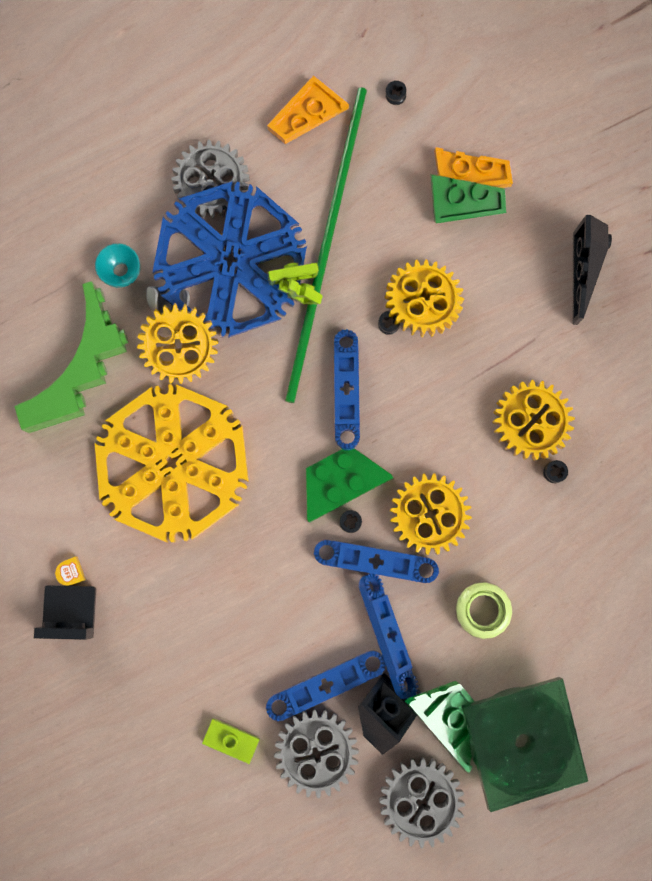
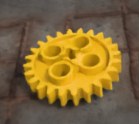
M425 259L423 265H420L418 260H415L413 267L407 262L404 270L398 268L397 275L392 274L390 279L392 283H388L386 287L389 292H386L384 298L389 301L386 302L385 307L392 308L389 317L397 316L395 325L401 322L404 324L402 331L409 327L411 328V335H414L416 330H418L421 337L424 336L426 331L433 337L435 330L442 334L445 330L444 326L450 329L453 325L452 321H457L458 314L463 309L460 304L463 303L464 298L459 296L462 294L463 288H456L460 280L452 281L451 278L454 272L446 274L445 265L438 269L437 261L432 266H429L427 259ZM428 282L436 283L438 288L430 287ZM411 286L415 292H408L404 287ZM439 304L444 310H436L433 305ZM416 308L420 311L421 314L414 315L411 313L410 309Z
M176 303L173 305V310H169L164 305L163 313L155 309V318L151 316L146 317L149 325H141V329L146 333H138L137 338L144 342L138 343L137 348L144 349L145 351L141 352L139 357L147 358L144 367L153 366L152 375L158 371L160 372V380L167 375L169 376V383L173 382L174 377H178L180 384L183 382V377H187L192 382L193 374L201 378V369L209 371L206 363L215 362V359L210 354H218V349L212 347L218 344V339L211 338L217 334L216 329H208L212 325V321H203L205 313L197 316L196 307L189 312L187 311V304L183 305L182 310H178ZM191 325L196 328L197 332L193 336H187L183 333V328ZM167 327L171 330L172 334L166 338L161 337L158 334V329ZM175 339H180V342L183 343L181 348H176L174 344ZM200 341V344L195 345L190 342ZM156 343L169 344V345H163V346H161V347H157V346H156ZM188 350H194L198 353V357L194 360H189L184 354ZM168 351L172 353L173 359L168 362L163 361L160 358V354Z
M531 380L527 387L522 381L519 384V390L513 385L510 388L511 394L506 391L503 393L502 396L505 401H497L496 404L501 409H495L493 413L499 416V418L494 419L492 423L500 427L494 433H502L503 436L499 439V443L507 441L508 444L505 450L513 447V456L523 452V460H526L530 454L533 461L538 460L539 454L543 459L548 458V451L552 455L557 454L556 447L560 449L565 447L562 440L568 441L571 439L566 432L574 430V427L568 425L569 422L575 420V417L568 416L573 407H565L564 404L569 399L561 400L559 398L562 393L561 390L556 393L552 392L554 385H550L545 389L544 381H541L536 387L534 380ZM528 398H533L537 401L538 406L536 409L529 407L527 403ZM547 404L549 406L548 409L520 437L518 433ZM547 414L554 416L556 420L555 426L547 423ZM512 415H516L521 419V426H515L511 423ZM530 432H535L539 435V443L536 444L530 440Z
M435 473L432 474L430 480L427 479L425 474H422L420 482L414 476L412 478V486L407 482L403 484L405 492L397 490V494L401 498L392 499L397 508L390 509L391 513L396 514V517L392 518L390 522L398 524L393 532L401 531L402 535L398 540L401 541L406 538L408 540L407 548L413 544L416 545V553L421 548H424L425 555H429L431 548H433L435 554L438 555L440 554V547L448 552L450 551L449 543L455 547L458 546L456 537L460 539L465 538L461 530L470 529L464 523V521L472 519L471 516L465 514V511L471 509V506H464L463 504L468 499V496L460 497L459 494L463 488L454 490L455 481L453 480L446 484V476L437 481ZM437 491L441 493L443 497L441 504H434L431 501V492ZM420 494L425 496L429 510H435L436 512L433 519L440 528V535L437 534L432 519H426L424 515L428 511L420 498ZM414 501L420 505L419 514L413 515L409 513L407 509L409 502ZM443 514L452 516L453 524L451 527H445L441 523ZM421 524H426L430 527L431 534L429 537L423 538L419 535L418 527Z

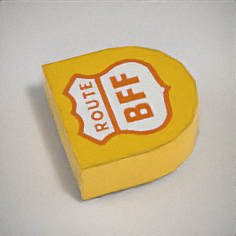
M76 556L61 562L56 568V579L62 585H75L86 580L79 559Z

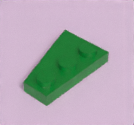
M430 174L434 222L436 224L507 213L504 188Z

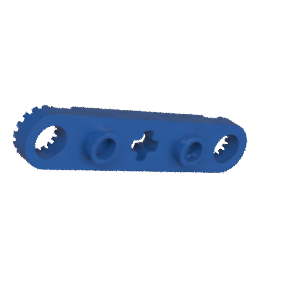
M348 329L339 331L334 338L335 442L343 450L354 449L360 441L358 337L355 332ZM349 337L353 340V344L350 348H343L339 344L340 339ZM346 383L349 384L350 388H354V390L349 392V395H344V391L340 390V388H344ZM345 431H350L354 434L355 439L352 443L345 444L340 439L341 434Z
M331 540L320 541L314 549L315 559L320 564L420 583H431L439 574L437 563L426 557ZM324 545H329L334 550V555L329 560H324L319 555V550ZM375 554H378L379 559L383 560V565H378L377 569H374L373 564L369 563V559L374 558ZM423 563H428L433 568V573L428 578L422 577L419 573V567Z
M370 573L361 577L359 590L394 690L398 697L407 699L416 695L419 686L416 684L418 680H415L416 676L412 672L413 666L388 595H385L384 587H382L381 578L379 579L378 575ZM369 582H371V584L373 585V591H371V589H369V588H370V586H368V585L370 584ZM403 681H406V682H407V686H408L407 691H406V688H404L405 685H403V684H404Z
M374 650L367 651L274 694L266 704L268 716L273 720L283 721L378 677L383 673L386 666L382 654ZM371 656L378 658L380 661V666L376 671H369L365 666L366 660ZM326 678L327 682H333V685L330 686V692H326L325 689H319V686L322 685V679ZM274 701H284L287 708L283 714L273 712L272 704Z

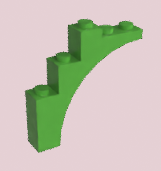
M92 281L82 284L86 300V322L82 340L73 360L64 373L49 388L34 398L14 406L21 430L27 433L84 416L83 408L86 407V402L82 393L79 392L106 384L104 376L107 375V369L101 360L127 352L125 344L129 343L124 329L120 330L115 323L112 324L108 310L104 311L102 302H105L103 291L101 288H97Z

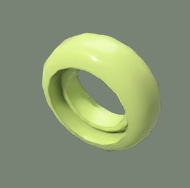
M487 582L472 584L464 589L458 597L456 605L457 620L461 627L471 636L481 639L494 638L503 633L510 624L512 617L511 601L505 591L497 585ZM482 595L490 596L498 606L497 618L491 624L484 626L478 625L473 621L469 610L472 601Z

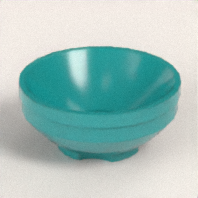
M120 243L111 244L103 248L98 254L95 269L97 275L105 284L114 288H123L129 286L137 279L140 272V261L138 255L131 247ZM119 264H124L128 268L127 273L123 276H117L114 273L115 267Z

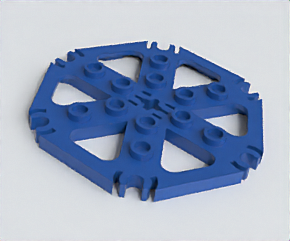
M233 181L179 198V202L174 203L179 213L172 215L170 212H166L167 218L172 223L164 217L162 219L152 271L153 274L163 271V273L154 275L155 281L159 279L166 281L164 286L158 288L159 293L170 290L166 294H161V297L172 306L176 303L178 310H182L185 304L179 297L183 289L214 279L209 309L203 321H212V325L208 328L209 330L214 327H220L222 329L221 337L223 338L226 335V328H230L228 338L280 321L282 318L277 316L275 311L280 316H286L287 313L282 310L281 306L288 304L293 308L295 305L293 300L287 298L288 293L278 289L279 284L269 285L268 275L257 265L285 255L291 256L294 263H298L299 266L304 265L307 246L297 248L304 246L306 240L298 241L295 239L294 236L301 233L302 228L296 227L291 230L292 227L299 226V223L257 186L254 196H252L253 186L249 184L248 191L243 193L239 190L240 182H236L232 192ZM217 199H225L228 202L222 235L195 213L197 206ZM255 207H263L280 222V230L247 240L252 210ZM175 233L183 235L204 253V255L174 265H169L166 261L170 237ZM234 248L233 255L237 262H233L229 272H227V261L223 259L224 257H229L231 249ZM238 284L265 306L266 311L262 316L242 323H238L233 319ZM187 306V311L191 312L192 309Z

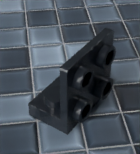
M45 586L42 627L34 628V639L87 640L94 638L96 587Z

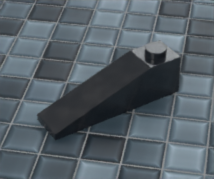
M585 215L573 232V325H578L585 317L607 251L612 243V235L608 234V225L592 215Z

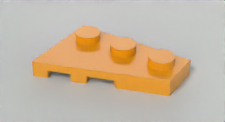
M313 75L267 125V129L284 144H287L348 110L349 104Z
M435 147L434 153L439 176L502 188L511 187L513 184L509 160L487 156L465 155V152L456 151V153L443 151V148Z

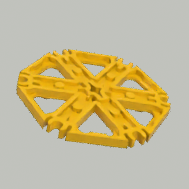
M168 384L169 391L165 395L161 394V388L156 386L155 393L157 396L154 397L153 388L151 387L105 420L108 423H112L113 427L102 424V428L108 430L109 434L106 438L97 436L96 439L100 443L105 444V446H99L95 443L99 500H103L102 505L105 507L110 503L115 504V509L109 515L115 517L120 514L114 520L167 543L168 532H170L169 540L172 543L176 542L175 535L178 532H182L184 541H188V530L191 531V540H193L239 506V504L231 502V498L236 501H242L243 498L237 496L235 491L239 487L246 490L248 487L245 483L239 482V479L249 482L243 426L241 425L239 429L233 431L234 428L240 425V421L238 419L233 423L227 421L228 417L233 414L232 410H226L222 415L221 413L229 408L227 405L177 384L176 395L174 394L175 389L172 384ZM184 400H188L209 409L211 412L210 419L182 438L179 404ZM142 406H152L157 443L126 430L123 425L124 420ZM231 439L234 442L236 469L233 472L227 473L199 461L201 457L224 440ZM116 452L146 465L119 486H112L109 483L107 457L110 453ZM169 457L172 459L178 458L175 469L172 467L165 468ZM187 483L220 498V505L200 521H193L190 517ZM161 487L164 512L163 523L160 526H153L135 518L131 512L132 508Z

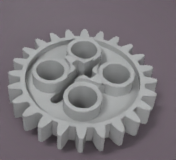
M208 140L207 146L204 147L199 141L197 149L190 145L191 153L188 154L182 151L184 160L176 159V163L180 168L172 169L176 176L172 177L171 180L173 184H176L173 190L175 193H179L177 195L178 201L179 198L232 181V192L236 182H240L239 190L241 192L247 191L249 187L245 183L250 181L249 174H245L248 172V167L243 165V156L238 157L237 149L230 152L229 144L221 148L220 141H217L216 145L212 146L211 141ZM208 160L216 161L212 166L205 165ZM196 165L200 166V167L202 168V170L204 171V173H203L202 171H200L198 168H196L195 166H196ZM227 175L233 176V179L229 182L222 180ZM192 177L200 178L196 183L189 182ZM225 199L207 202L197 206L195 213L200 210L201 217L204 218L206 213L209 212L211 218H214L215 212H219L220 216L223 217V210L228 208V202Z
M313 709L312 716L309 717L307 712L303 711V719L300 720L294 715V725L288 722L285 723L288 732H279V736L284 741H277L275 744L277 748L282 749L274 754L275 758L282 759V761L276 764V769L284 768L280 777L281 779L289 777L287 786L291 787L296 784L297 794L304 788L308 798L312 791H315L317 798H320L322 790H325L326 794L331 796L332 787L338 792L341 791L340 781L345 784L349 783L346 774H355L350 765L358 764V760L352 757V755L358 754L359 749L351 746L357 742V739L355 737H348L353 730L352 728L344 730L343 727L346 721L343 719L337 723L336 713L331 718H327V710L324 709L322 715L318 716L316 709ZM322 730H329L333 736L330 741L322 742L318 738V733ZM303 738L308 743V746L304 750H297L293 745L294 740ZM332 745H339L337 749L321 752L320 758L316 759L315 755H311L298 762L294 760L296 757L312 754L314 747H317L318 751H322ZM330 756H337L340 759V764L334 768L329 767L326 764V759ZM311 764L316 771L313 775L306 776L301 771L302 766Z
M424 757L420 758L419 764H416L414 759L410 758V766L408 767L403 762H400L402 770L399 772L392 768L394 778L385 777L389 787H381V792L386 794V796L380 797L379 801L381 804L387 805L380 809L381 815H389L384 819L385 825L393 824L390 829L391 834L393 835L399 831V841L402 842L408 837L409 846L411 847L415 840H418L420 848H423L427 840L431 847H434L435 838L444 843L443 834L446 833L452 837L453 834L450 827H460L455 818L464 817L463 813L458 810V808L465 806L464 801L458 799L464 795L462 789H455L460 784L459 780H451L454 775L451 770L444 773L445 765L443 763L436 768L433 758L428 765ZM416 777L424 779V784L419 789L411 787V782ZM434 781L435 785L427 792L430 783ZM438 792L446 793V799L442 803L433 801L434 795ZM425 797L427 804L418 806L416 800H423ZM401 801H408L411 803L408 811L401 812L397 809L398 804ZM416 812L414 821L410 823L409 819ZM425 815L433 817V821L429 826H422L420 824V819Z

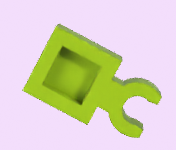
M292 279L289 282L281 280L278 288L280 291L288 293L287 296L302 304H321L323 297L322 294L314 290V286L305 283L299 285L298 282Z

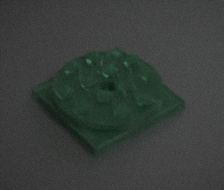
M556 677L526 687L505 689L492 697L462 705L470 737L471 755L478 770L486 806L490 812L588 782L563 678ZM521 734H526V744L523 747H517L515 745L517 737Z

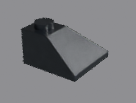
M385 673L380 676L358 706L363 736L382 755L401 741L417 717L405 702L406 699L398 697L391 679Z

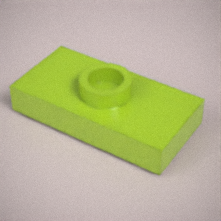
M290 263L284 265V269L268 271L269 285L280 284L281 280L289 282L290 279L299 281L315 278L319 271L317 263L299 266L298 263Z
M213 718L202 744L250 764L260 738Z

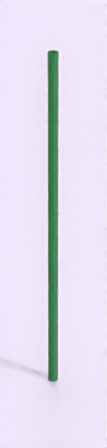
M359 87L357 90L317 265L319 271L312 283V286L315 287L314 290L320 293L367 93V90L363 87ZM307 304L285 402L295 403L317 304Z

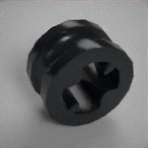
M392 81L387 85L386 99L390 104L400 105L406 100L407 88L405 84L401 81ZM392 90L400 91V96L392 95Z
M390 311L382 313L378 321V328L386 335L396 333L400 326L399 323L386 328L385 322L382 323L383 320H388L389 318L394 319L393 324L395 323L397 316L389 317Z
M555 460L545 466L543 474L548 482L556 484L567 478L568 468L564 462ZM551 466H554L555 469H561V473H559L561 477L559 479L556 475L551 476L550 471L553 470Z
M348 510L340 517V526L347 533H355L362 525V517L356 511ZM347 515H352V518L355 516L358 519L355 523V528L349 529V525L348 527L344 525Z

